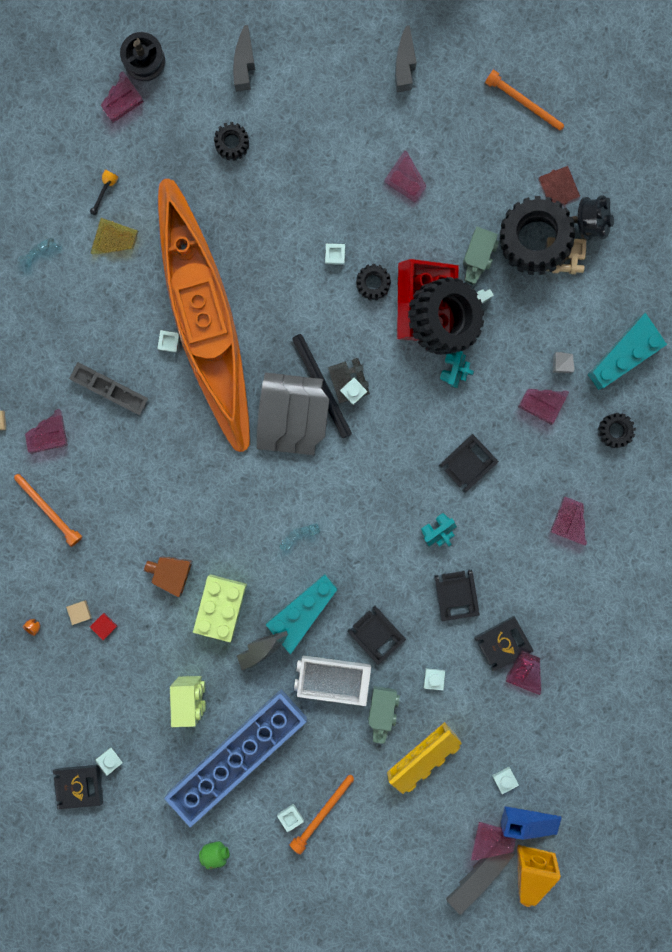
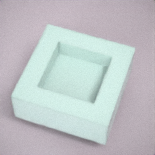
M326 244L325 264L344 265L345 244Z
M482 289L477 292V298L481 299L482 304L494 296L490 289L487 291Z
M160 330L157 349L177 353L180 340L179 333Z
M355 378L340 390L352 405L367 393L365 388Z
M425 668L424 689L443 690L445 670Z
M109 748L94 760L106 776L122 764V761L112 748Z
M510 767L492 775L502 794L519 786Z
M294 804L277 814L287 833L304 822L303 817Z

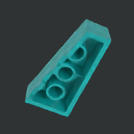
M644 313L636 319L632 326L628 328L587 375L596 388L600 390L665 347L667 343L648 315Z
M324 573L265 624L273 634L287 631L288 635L282 645L289 654L293 652L337 591L336 585Z

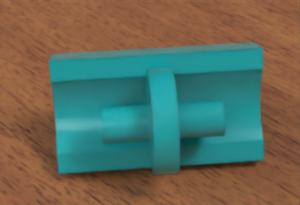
M463 351L446 354L445 363L453 365L452 371L443 370L440 376V380L454 388H458L460 380L466 381L467 375L473 376L474 371L469 369L471 363L465 361L466 355L463 354Z
M442 513L436 518L440 527L434 530L430 524H427L421 528L424 540L429 547L434 543H437L439 547L444 543L448 547L452 545L450 539L455 536L452 530L457 526L452 518L449 519L448 516Z

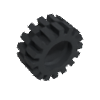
M230 122V125L224 123V127L219 126V131L215 132L214 144L218 154L222 158L226 157L229 161L230 159L235 161L238 157L241 159L242 155H246V150L249 149V138L244 127H240L238 123L234 125V122ZM229 135H235L239 139V144L235 148H228L224 144L226 137Z
M368 264L365 268H362L356 280L359 294H362V297L368 298V300L382 299L388 293L391 284L390 274L387 273V269H383L382 265L376 266V264L371 266ZM375 275L380 278L381 285L379 288L370 289L366 285V280L369 276Z
M614 413L604 417L603 421L599 423L600 427H598V436L601 437V442H604L606 446L611 448H620L631 443V439L635 437L633 433L636 431V427L633 428L634 422L630 421L631 418L629 416L626 417V414ZM614 423H618L623 427V434L619 438H614L610 434V427Z

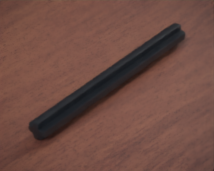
M298 334L294 336L292 340L311 378L323 379L322 390L330 399L328 412L341 437L346 438L350 436L352 432L303 335Z

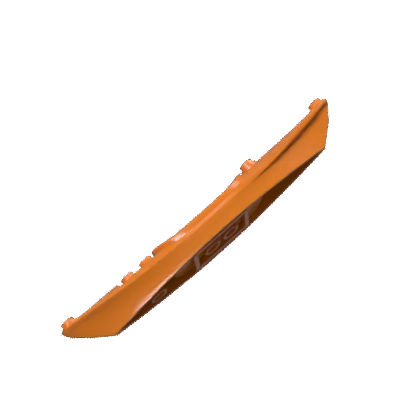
M164 179L159 184L158 189L160 240L166 285L177 330L195 377L220 428L234 450L244 452L250 444L249 416L241 354L228 298L210 249L184 195L174 180ZM185 244L187 246L186 249L181 250L182 245Z

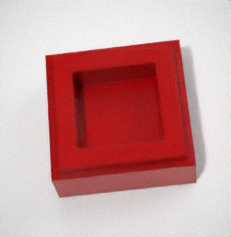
M103 613L90 626L102 640L117 627L106 613Z

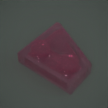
M123 71L119 74L120 79L116 86L111 87L109 95L101 104V107L112 123L144 102Z
M404 151L385 178L384 183L416 203L425 190L426 184L408 152Z
M527 389L518 407L552 425L569 391Z
M60 409L55 410L51 417L47 420H42L36 428H32L25 434L28 453L32 454L68 446L62 411Z
M563 497L550 532L586 546L583 503Z
M522 651L507 674L506 682L540 695V658Z
M479 822L471 860L512 853L516 838L503 836L502 828Z

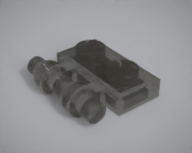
M359 358L351 360L352 368H348L346 361L328 367L339 404L349 401L340 390L352 380L351 374L356 373L358 382L367 391L363 396L370 395L369 383L365 379L363 364H360Z

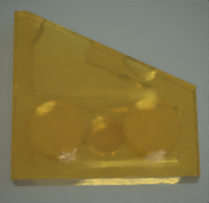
M101 218L91 254L131 250L134 248L139 231Z

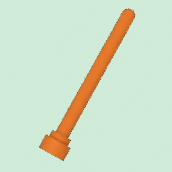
M494 69L485 81L488 86H497L557 130H563L564 124L502 81V77L499 76L500 73Z
M20 474L14 476V480L66 535L65 538L70 547L76 545L83 538L78 531L71 530Z
M352 775L346 777L303 834L291 841L289 845L296 853L301 855L306 849V841L354 781Z

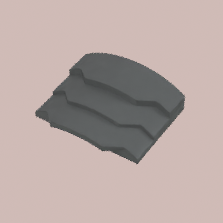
M265 372L258 412L257 449L315 455L316 445L326 436L330 400L322 390L323 379Z

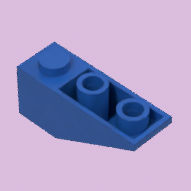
M505 806L500 823L503 836L524 840L557 835L561 816Z

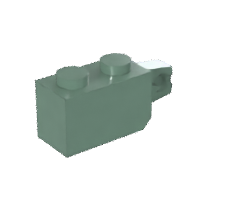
M476 226L463 260V265L467 268L465 282L475 285L485 269L489 270L493 260L490 258L492 251L496 252L499 241L496 240L498 234Z
M373 686L368 724L373 728V742L384 744L388 731H391V727L396 724L397 714H394V708L398 707L400 699L396 689Z

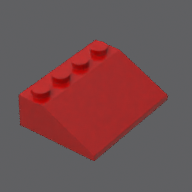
M408 259L398 263L397 339L419 341L412 335L414 333L413 329L409 327L411 321L408 318V311H411L409 305L411 300H414L413 295L421 286L429 282L447 277L458 278L459 265ZM442 300L438 311L439 320L443 328L450 333L454 324V316L450 306Z

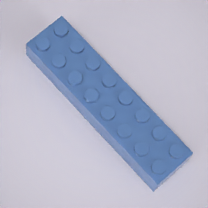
M281 689L171 788L164 799L189 827L193 826L307 722V717Z

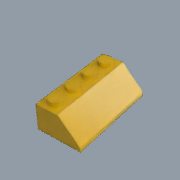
M444 722L387 771L389 783L402 794L406 791H412L421 778L422 780L426 779L435 766H441L450 753L454 754L460 749L459 745L462 744L460 739Z

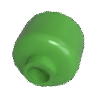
M220 841L205 844L199 852L200 863L208 870L225 866L229 858L228 847H225Z

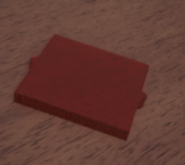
M568 166L558 170L553 169L550 173L539 177L545 196L552 198L553 203L559 201L566 205L568 201L580 197Z

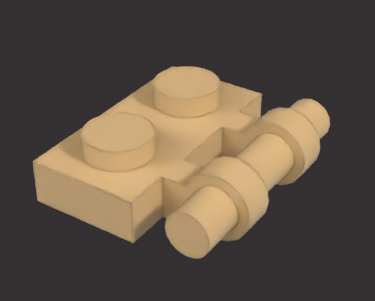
M547 238L546 248L554 243L555 238ZM574 239L569 258H566L570 259V265H557L556 270L552 271V273H584V265H577L578 260H584L586 257V241Z

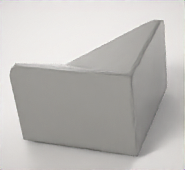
M555 352L553 354V373H573V354Z

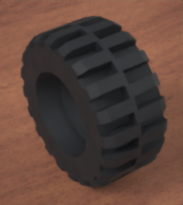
M535 196L534 200H530L528 197L523 199L522 204L519 202L514 204L513 210L509 209L506 213V218L502 220L500 230L501 249L505 259L509 260V264L512 267L516 266L517 271L522 273L524 270L528 271V275H534V272H539V275H543L546 270L552 272L556 270L557 265L562 266L565 263V259L569 258L575 238L573 217L569 216V210L567 208L563 209L562 203L559 201L553 203L552 198L546 197L543 200L541 196ZM544 222L555 230L556 238L554 243L548 248L534 251L525 248L520 243L519 232L529 223Z
M447 277L432 281L421 286L413 295L414 300H411L409 305L411 311H408V318L411 321L409 327L413 329L414 333L412 335L414 338L419 340L418 344L421 347H426V351L430 353L434 352L437 355L464 351L477 341L476 338L482 332L480 328L484 325V320H482L484 310L481 309V299L477 298L478 294L474 289L471 290L472 286L467 282L463 283L462 279ZM442 300L450 306L454 316V324L450 333L443 328L439 320L438 311Z

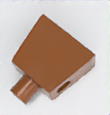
M161 556L158 563L147 561L144 571L154 574L152 584L180 597L182 596L193 561Z

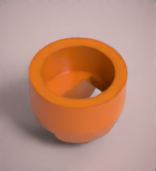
M30 619L23 625V628L29 634L35 636L40 629V623L36 622L35 619Z

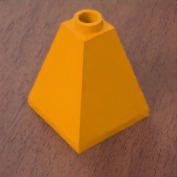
M518 845L520 903L526 907L536 906L560 880L561 875L556 854Z

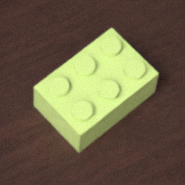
M210 574L206 580L193 633L231 642L247 584Z
M201 676L178 677L170 686L171 727L196 726L198 721L201 720L203 712L206 711V701L202 700L203 693H205V681H202Z

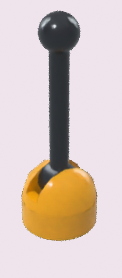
M104 170L102 174L104 186L94 207L90 209L92 215L97 214V208L107 187L113 186L119 178L110 171Z

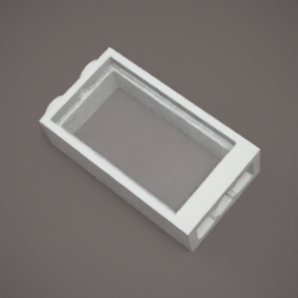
M302 656V660H298L296 672H300L299 680L295 679L294 685L297 697L366 706L371 665Z

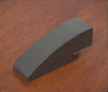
M244 25L235 49L233 76L236 92L251 90L248 71L255 70L248 25Z
M410 25L404 29L397 52L395 66L397 93L412 90L411 71L416 69L417 64Z
M287 631L259 638L247 644L248 650L237 655L241 669L249 668L271 656L285 641L288 635Z

